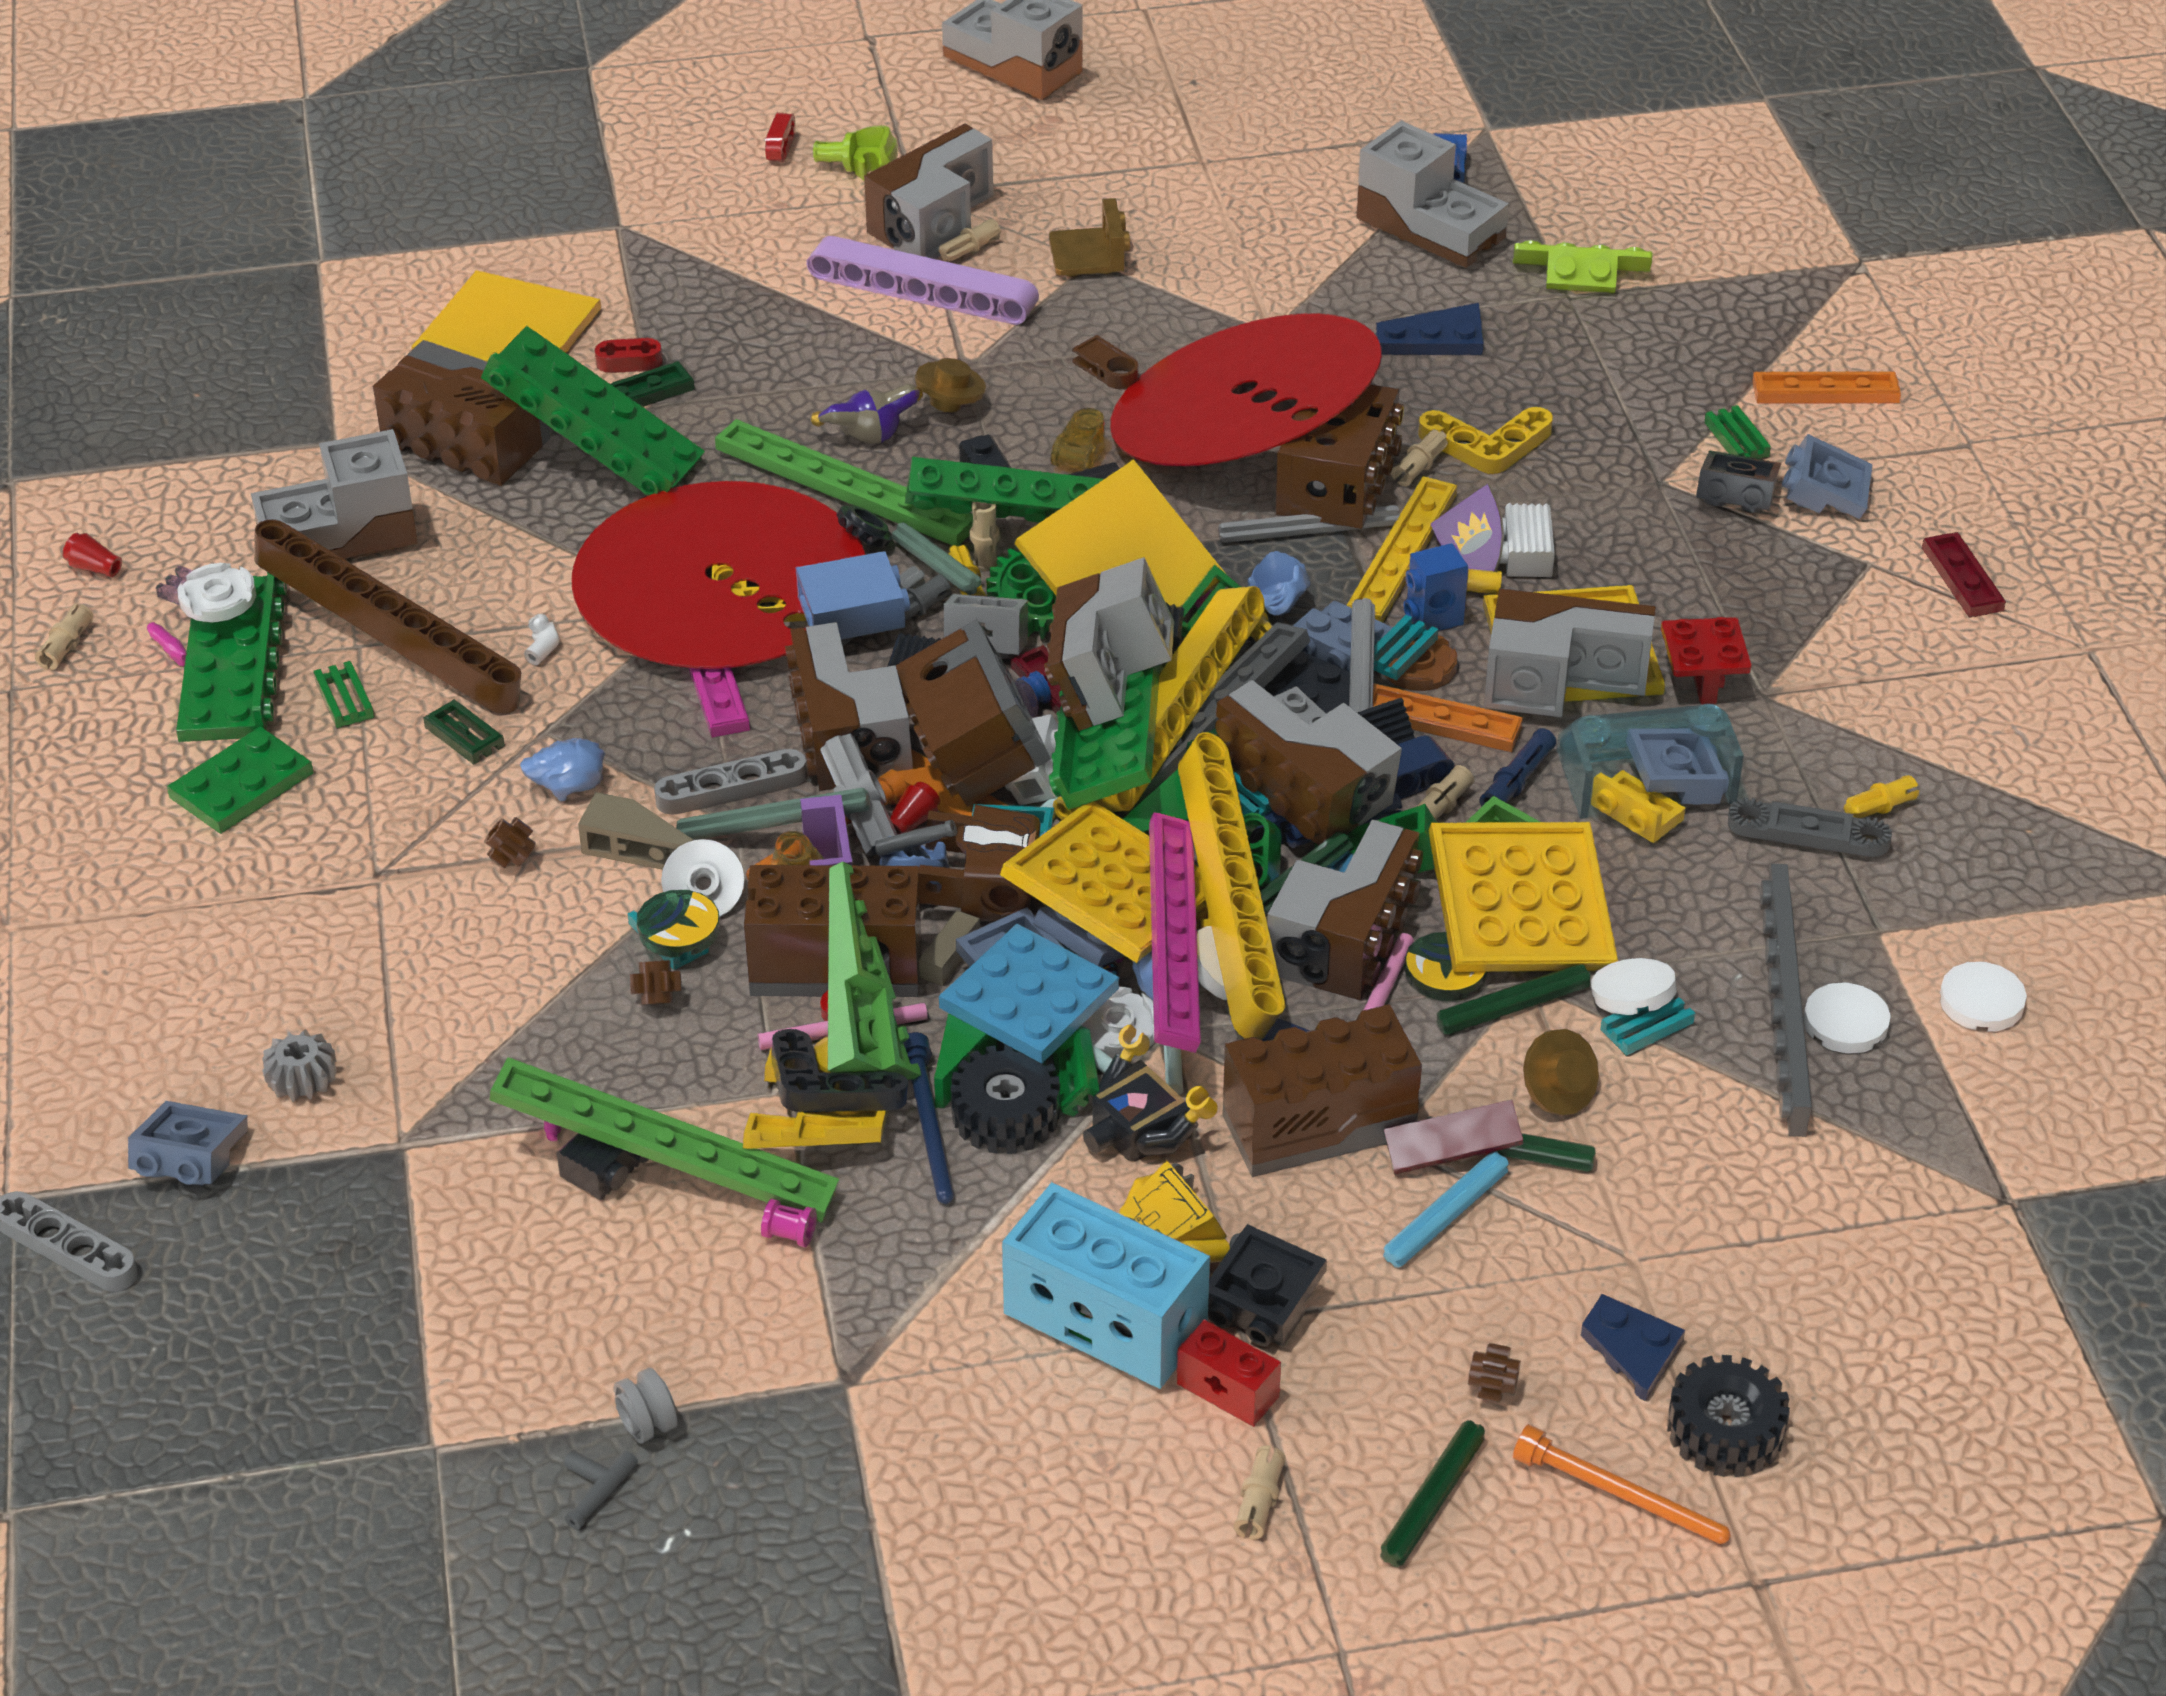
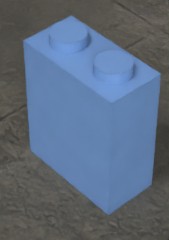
M885 551L796 567L798 599L808 626L837 622L841 639L905 628V611H910L908 592L906 588L900 589L901 580L897 565L891 566Z

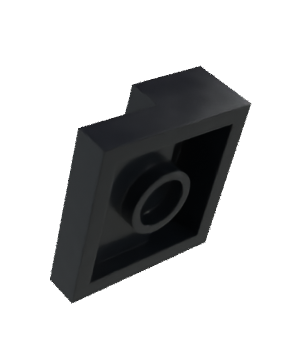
M1709 450L1700 470L1696 498H1702L1706 504L1713 506H1725L1726 503L1741 505L1742 510L1753 513H1760L1763 509L1770 510L1782 463Z
M1247 1224L1209 1278V1320L1222 1328H1228L1232 1323L1245 1329L1248 1337L1258 1345L1269 1346L1273 1342L1283 1347L1305 1315V1302L1327 1271V1259Z

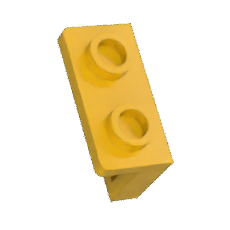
M1621 770L1612 778L1600 772L1593 780L1591 805L1652 843H1655L1684 820L1685 807L1662 793L1647 792L1642 781L1624 770Z

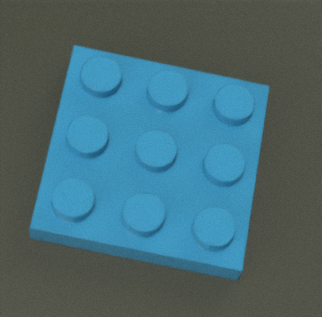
M1016 924L939 995V1008L1042 1064L1119 989V977L1029 929Z

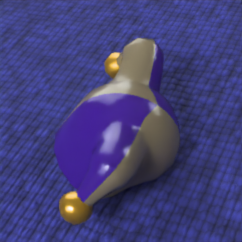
M903 384L887 392L877 389H864L855 393L845 403L832 404L823 412L817 411L812 413L811 422L816 427H820L825 423L840 425L841 430L847 436L851 435L869 444H880L893 436L900 422V414L916 404L917 401H920L923 397V391L913 384Z

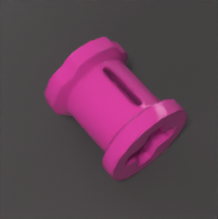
M770 1199L765 1207L761 1222V1236L770 1239L773 1236L797 1241L798 1246L807 1247L815 1231L816 1209L806 1207L805 1210L781 1205L780 1201Z

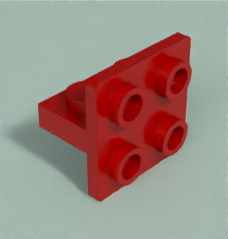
M1717 617L1662 621L1661 632L1673 675L1675 677L1693 676L1701 705H1715L1717 703L1718 689L1724 688L1725 675L1751 673L1752 664L1738 618Z

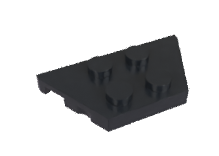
M1301 651L1263 688L1274 697L1297 686L1327 714L1342 703L1349 706L1350 671Z

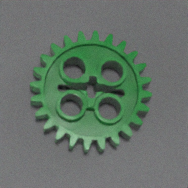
M1009 548L1007 550L1008 559L998 557L997 567H990V577L986 578L987 597L1028 600V637L1034 631H1039L1040 639H1044L1047 632H1050V623H1053L1052 604L1056 602V595L1022 552Z

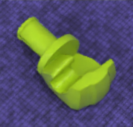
M885 125L868 126L855 132H847L843 142L815 140L813 144V158L815 162H842L847 172H855L863 181L864 175L867 172L874 171L898 157L897 140L894 138L890 128Z

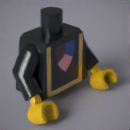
M1126 1025L1119 1033V1042L1124 1049L1121 1054L1114 1055L1099 1083V1092L1092 1098L1093 1126L1083 1131L1084 1142L1089 1150L1095 1154L1112 1145L1130 1161H1136L1150 1155L1173 1154L1186 1140L1192 1137V1133L1199 1126L1197 1122L1199 1118L1206 1120L1216 1115L1217 1103L1209 1097V1092L1202 1086L1192 1088L1188 1092L1185 1101L1142 1060L1135 1063L1132 1062L1134 1056H1141L1149 1050L1150 1041L1144 1033H1141L1138 1040L1131 1044L1132 1039L1136 1035V1029L1132 1025Z

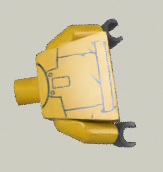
M1166 1161L1154 1174L1134 1180L1125 1203L1119 1210V1214L1209 1255L1210 1263L1223 1260L1240 1233L1233 1235L1230 1243L1225 1240L1227 1235L1217 1219L1193 1191V1174L1183 1176L1184 1168L1180 1164L1173 1163L1171 1165Z

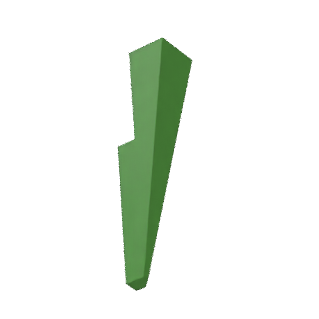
M842 861L829 868L828 1071H887L901 1074L907 1080L921 1076L918 1063L911 1064L903 1043L909 1038L906 1026L898 1027L892 1005V1001L896 999L877 939L876 937L867 936L861 918L867 910L863 900H855L850 881V875L854 873L852 866Z

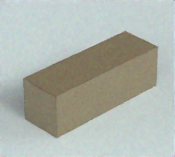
M956 910L920 957V978L943 986L963 960L956 952V939L980 929V918Z

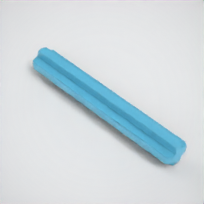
M1497 1151L1490 1152L1384 1246V1259L1387 1262H1391L1394 1267H1401L1508 1172L1507 1166L1509 1162L1507 1158L1501 1156Z

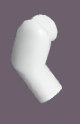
M545 614L535 615L528 623V627L533 631L534 643L525 650L524 656L534 666L539 665L559 644L556 627L553 622H549Z

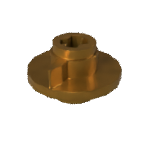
M942 358L938 361L927 362L919 366L915 374L916 385L925 394L930 396V404L943 412H957L960 410L961 405L981 400L986 390L984 379L977 372L971 370L967 363L954 358Z
M1568 1029L1546 1031L1534 1039L1526 1052L1523 1066L1525 1086L1531 1099L1543 1111L1556 1116L1575 1114L1589 1104L1597 1089L1599 1079L1598 1061L1591 1045L1579 1033Z

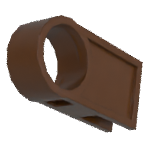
M1098 335L1072 348V351L1078 354L1072 360V363L1110 388L1118 390L1127 389L1138 379V361ZM1115 371H1127V373H1115Z

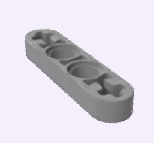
M783 749L664 777L656 782L654 786L656 807L664 814H681L798 786L807 777L805 756L794 749ZM746 774H757L760 776L755 780L747 781L741 779ZM707 783H718L721 785L719 788L710 790L702 788Z
M21 1191L10 1192L0 1197V1231L4 1235L104 1290L110 1292L127 1289L136 1281L138 1271L133 1253L128 1248ZM49 1226L60 1228L54 1236L48 1238L37 1236L43 1228ZM80 1245H91L94 1247L91 1252L83 1256L70 1254L74 1248Z

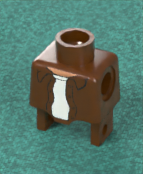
M976 804L973 816L929 811L927 827L945 824V821L953 820L957 827V835L953 837L946 836L926 843L925 849L934 850L937 842H943L946 846V851L964 853L966 862L964 870L919 865L920 903L961 908V912L980 918L981 922H995L1026 907L1030 910L1032 895L1002 877L1000 872L1006 861L1040 837L1041 824L1037 816ZM930 881H936L940 884H932Z

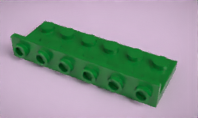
M527 325L499 354L494 352L489 357L482 373L481 379L493 388L506 395L524 410L533 414L554 431L560 433L647 496L654 493L658 494L660 491L668 492L671 488L678 487L700 462L705 453V450Z
M912 456L905 504H913L914 507L923 510L938 507L950 509L958 514H968L972 512L973 502L996 504V518L1016 516L1024 517L1029 522L1039 523L1104 479Z
M267 572V576H253L256 598L252 606L243 614L219 622H203L191 618L176 727L178 742L241 739L260 726L267 731V722L274 720V704L270 696L277 694V681L273 670H279L280 664L279 651L276 645L282 644V628L278 620H284L285 618L284 600L281 596L287 595V584Z
M1161 664L1127 675L1124 716L1095 726L1092 724V727L1079 731L1073 717L1067 718L1062 706L1057 711L1058 731L1054 732L1056 747L1055 752L1052 753L1053 771L1049 774V782L1054 795L1062 797L1068 810L1151 782ZM1062 690L1059 692V696L1064 695Z

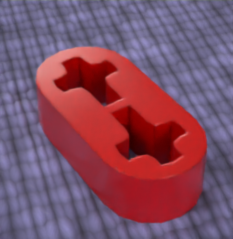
M779 112L775 114L766 137L765 156L767 160L785 161L795 136L796 120L794 114Z
M653 338L606 340L597 344L594 349L596 366L600 371L606 373L649 371L658 368L663 362L661 343Z

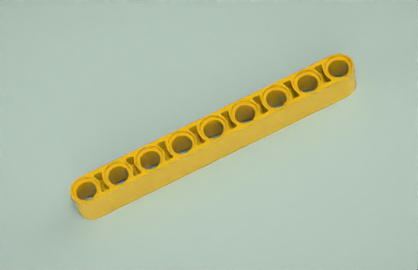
M1257 586L1220 589L1217 591L1173 654L1171 661L1167 663L1160 673L1151 781L1262 618L1265 603L1263 594ZM1149 783L1095 802L1110 812L1130 811Z
M1202 732L1196 736L1179 762L1178 772L1231 1021L1237 1033L1245 1039L1255 1037L1262 1040L1284 1011L1285 1001L1229 751L1221 738L1209 732Z

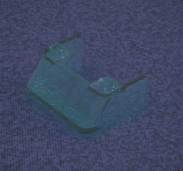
M1704 704L1588 715L1576 719L1562 729L1558 735L1557 753L1580 819L1588 818L1594 772L1591 762L1631 759L1632 755L1626 743L1629 729L1690 728L1697 735L1709 737L1711 744L1716 746L1717 757L1722 769L1728 773L1729 786L1725 793L1728 804H1732L1734 801L1737 803L1744 755L1727 713L1716 705Z

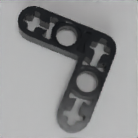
M784 1029L777 1031L772 1037L771 1059L782 1105L788 1110L795 1112L898 1110L906 1105L908 1080L903 1075L887 1071L819 1073L812 1041L807 1033L797 1029Z

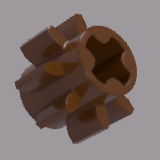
M514 817L511 823L501 818L492 827L484 840V843L491 847L487 855L503 868H506L509 862L517 867L520 866L535 847L536 842L529 838L533 830L517 817Z
M670 960L639 962V973L630 974L631 995L641 994V1005L673 1003L672 992L682 991L681 971H671Z
M1489 1343L1486 1353L1474 1351L1468 1385L1479 1387L1477 1398L1499 1403L1503 1393L1515 1394L1521 1360L1509 1358L1511 1347Z

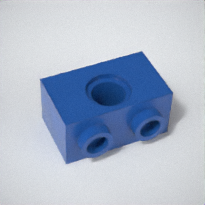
M1453 543L1410 553L1409 570L1405 574L1408 593L1407 600H1404L1403 603L1404 613L1412 617L1414 624L1418 621L1424 622L1426 630H1429L1432 626L1441 631L1464 625L1469 566Z

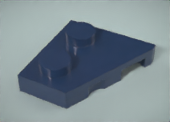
M1601 1294L1582 1323L1581 1337L1594 1350L1604 1356L1605 1362L1616 1374L1623 1372L1635 1385L1634 1393L1643 1401H1647L1684 1342L1685 1335L1684 1329L1604 1294Z

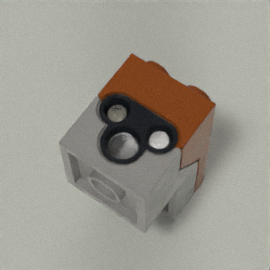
M976 0L942 22L943 56L1043 100L1083 72V5L1072 0H1006L1003 3L994 0Z

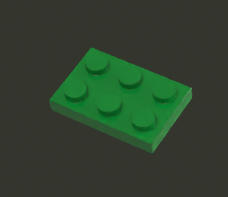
M260 726L169 784L167 790L170 799L219 834H222L314 772L312 761Z

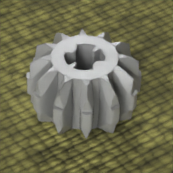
M305 1029L300 1035H293L288 1031L285 1039H272L271 1048L263 1051L264 1069L262 1071L264 1080L267 1082L268 1087L272 1088L277 1098L288 1095L294 1102L299 1096L306 1095L311 1100L313 1092H327L329 1082L336 1080L335 1074L337 1070L335 1062L337 1060L335 1051L331 1043L326 1042L322 1033L311 1036L307 1029Z

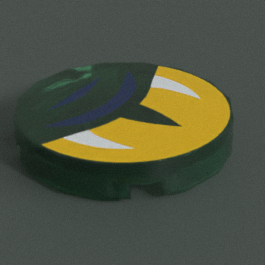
M669 890L656 894L644 902L637 913L639 938L643 946L653 953L670 958L680 957V953L691 951V955L701 953L715 942L720 933L719 910L714 901L699 892Z
M1446 932L1430 933L1418 938L1409 946L1405 956L1404 971L1406 980L1411 986L1413 982L1416 987L1420 988L1419 993L1431 999L1457 1001L1470 997V992L1475 991L1477 988L1479 991L1484 986L1488 976L1486 971L1453 972Z

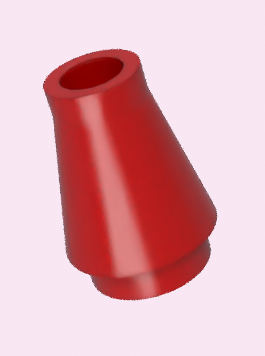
M74 533L64 545L63 559L68 561L70 567L105 574L111 578L115 577L121 569L122 558L112 553L88 533Z
M918 781L914 785H908L890 816L897 835L912 831L927 821L929 811L938 812V805L941 800L938 793L930 785Z

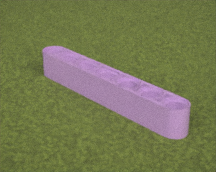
M836 236L824 237L809 256L806 263L811 275L822 281L1014 325L1023 323L1039 299V293L1035 285L1024 279Z

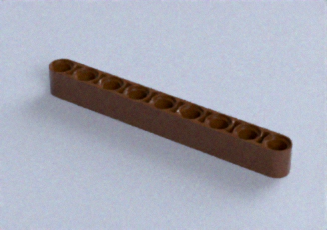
M270 519L261 521L256 525L254 560L260 568L495 713L504 714L513 712L519 707L522 672L516 664L286 523Z

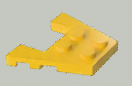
M771 1047L765 1064L764 1081L776 1082L771 1059ZM818 1068L819 1073H824V1071ZM888 1111L798 1112L795 1118L750 1112L743 1133V1148L881 1142Z

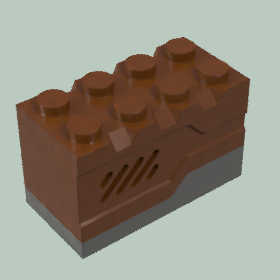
M426 340L421 341L398 362L394 369L389 370L373 385L379 430L381 432L393 429L400 451L412 448L417 456L432 462L441 458L444 464L451 469L460 472L472 469L478 478L500 486L512 477L551 439L547 424L481 379L488 361Z
M1390 1004L1363 1010L1356 1020L1346 1022L1338 1017L1321 1020L1315 1030L1307 1032L1297 1027L1279 1030L1273 1040L1265 1042L1255 1037L1225 1043L1222 1116L1251 1177L1387 1144L1384 1129L1418 1120V1097L1422 1064Z

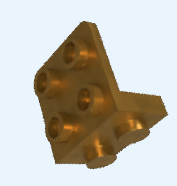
M1116 198L1102 199V227L1057 230L1049 233L1055 273L1060 276L1073 277L1079 274H1110L1112 272L1124 271V252L1130 251L1129 231H1126L1125 212L1118 210Z

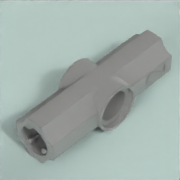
M851 734L836 736L826 741L825 745L820 749L836 785L833 791L838 792L861 787L868 790L870 809L863 812L845 814V816L852 821L865 853L869 857L878 855L875 849V841L897 835L884 805L886 802L885 793L874 773L868 769L855 737Z

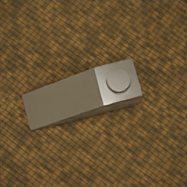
M595 792L578 823L582 854L663 870L668 857L678 847L687 842L694 841L635 800Z

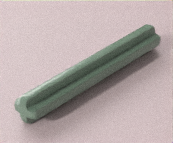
M905 523L897 524V530L892 532L893 540L936 572L943 575L962 591L969 595L977 593V587L982 583L978 575Z

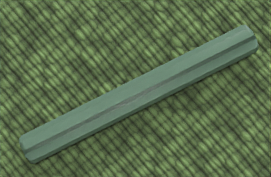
M862 787L803 797L813 798L841 795L844 815L870 809L869 792ZM803 798L682 818L677 821L676 828L693 840H700L802 822L800 799Z

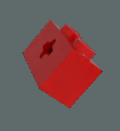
M1203 1320L1178 1348L1177 1385L1252 1427L1259 1422L1280 1397L1281 1361L1206 1320Z

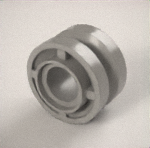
M649 1367L638 1372L637 1384H634L628 1378L614 1383L617 1411L625 1428L633 1435L637 1442L644 1443L654 1437V1427H657L663 1433L677 1427L674 1400L667 1385L654 1369Z

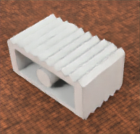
M1508 503L1505 505V516L1502 518L1504 541L1499 564H1506L1507 577H1552L1555 552L1550 506L1547 503L1544 506L1540 503L1536 506L1533 503L1528 506L1525 503L1521 506L1518 503L1514 505Z

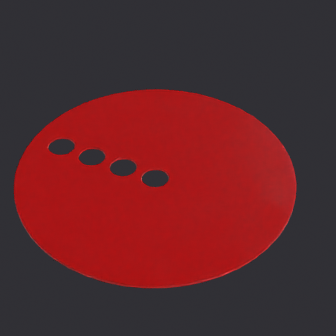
M1305 313L1275 316L1218 331L1190 343L1160 360L1126 389L1112 412L1110 419L1112 438L1116 445L1129 456L1143 462L1166 466H1196L1221 463L1275 448L1325 424L1361 396L1373 381L1380 367L1382 358L1381 345L1374 332L1364 324L1347 317L1332 314ZM1243 383H1257V386L1247 393H1232L1237 386ZM1262 392H1277V395L1269 401L1262 403L1252 401L1256 395ZM1289 399L1298 401L1294 407L1286 411L1275 412L1272 410L1281 401ZM1308 408L1318 410L1309 419L1302 421L1292 419L1301 410Z
M702 482L671 488L668 492L660 491L658 494H651L623 507L603 521L588 536L576 556L572 570V592L576 606L586 623L607 642L627 653L652 662L676 667L695 669L734 668L754 665L786 656L785 646L792 645L790 628L785 626L784 620L792 614H804L798 599L796 567L865 555L860 539H856L854 535L847 533L846 528L840 526L836 516L837 512L810 496L780 486L757 482ZM713 565H727L733 569V574L723 580H713L705 574L706 570ZM740 581H752L759 586V590L751 596H738L731 591V588ZM768 597L780 598L786 604L782 610L775 613L763 612L757 605L762 599Z

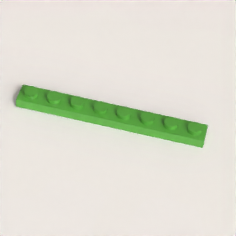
M735 419L715 437L716 450L849 504L862 507L898 524L905 523L918 532L958 547L970 535V529L973 526L972 513L958 514L950 509L938 507L923 510L914 507L913 504H905L906 487Z
M507 1057L490 1091V1101L768 1203L770 1199L780 1201L781 1205L805 1210L806 1207H813L817 1212L816 1221L821 1223L838 1186L839 1179L757 1148H743V1143L509 1057Z

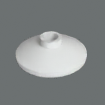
M700 839L681 845L668 857L663 867L661 883L666 900L675 909L677 908L680 896L682 897L683 908L680 912L682 916L685 915L689 907L692 893L696 892L713 902L717 908L719 918L731 911L738 903L744 888V873L739 859L728 847L713 840ZM700 877L709 878L711 880L710 887L706 890L698 889L695 885L697 879Z

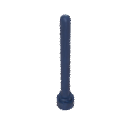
M917 1032L908 1033L909 1038L903 1043L910 1063H918L921 1076L911 1079L935 1193L940 1203L949 1204L954 1198V1192L926 1069L932 1057L931 1047L926 1035Z

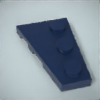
M1479 303L1376 322V336L1381 345L1382 355H1483V334Z

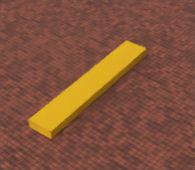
M1425 476L1421 478L1346 606L1352 608L1355 600L1368 598L1375 605V619L1382 623L1384 622L1406 584L1405 574L1409 570L1410 553L1426 549L1434 535L1431 523L1448 511L1457 495V485Z

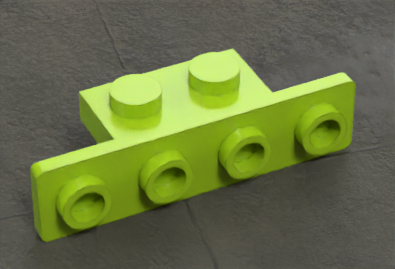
M1529 240L1514 244L1513 263L1546 265V289L1615 293L1617 270L1649 272L1653 252L1645 251L1639 247H1629L1625 250L1610 249V247L1605 245H1594L1590 248L1576 247L1571 243L1542 245L1540 242Z

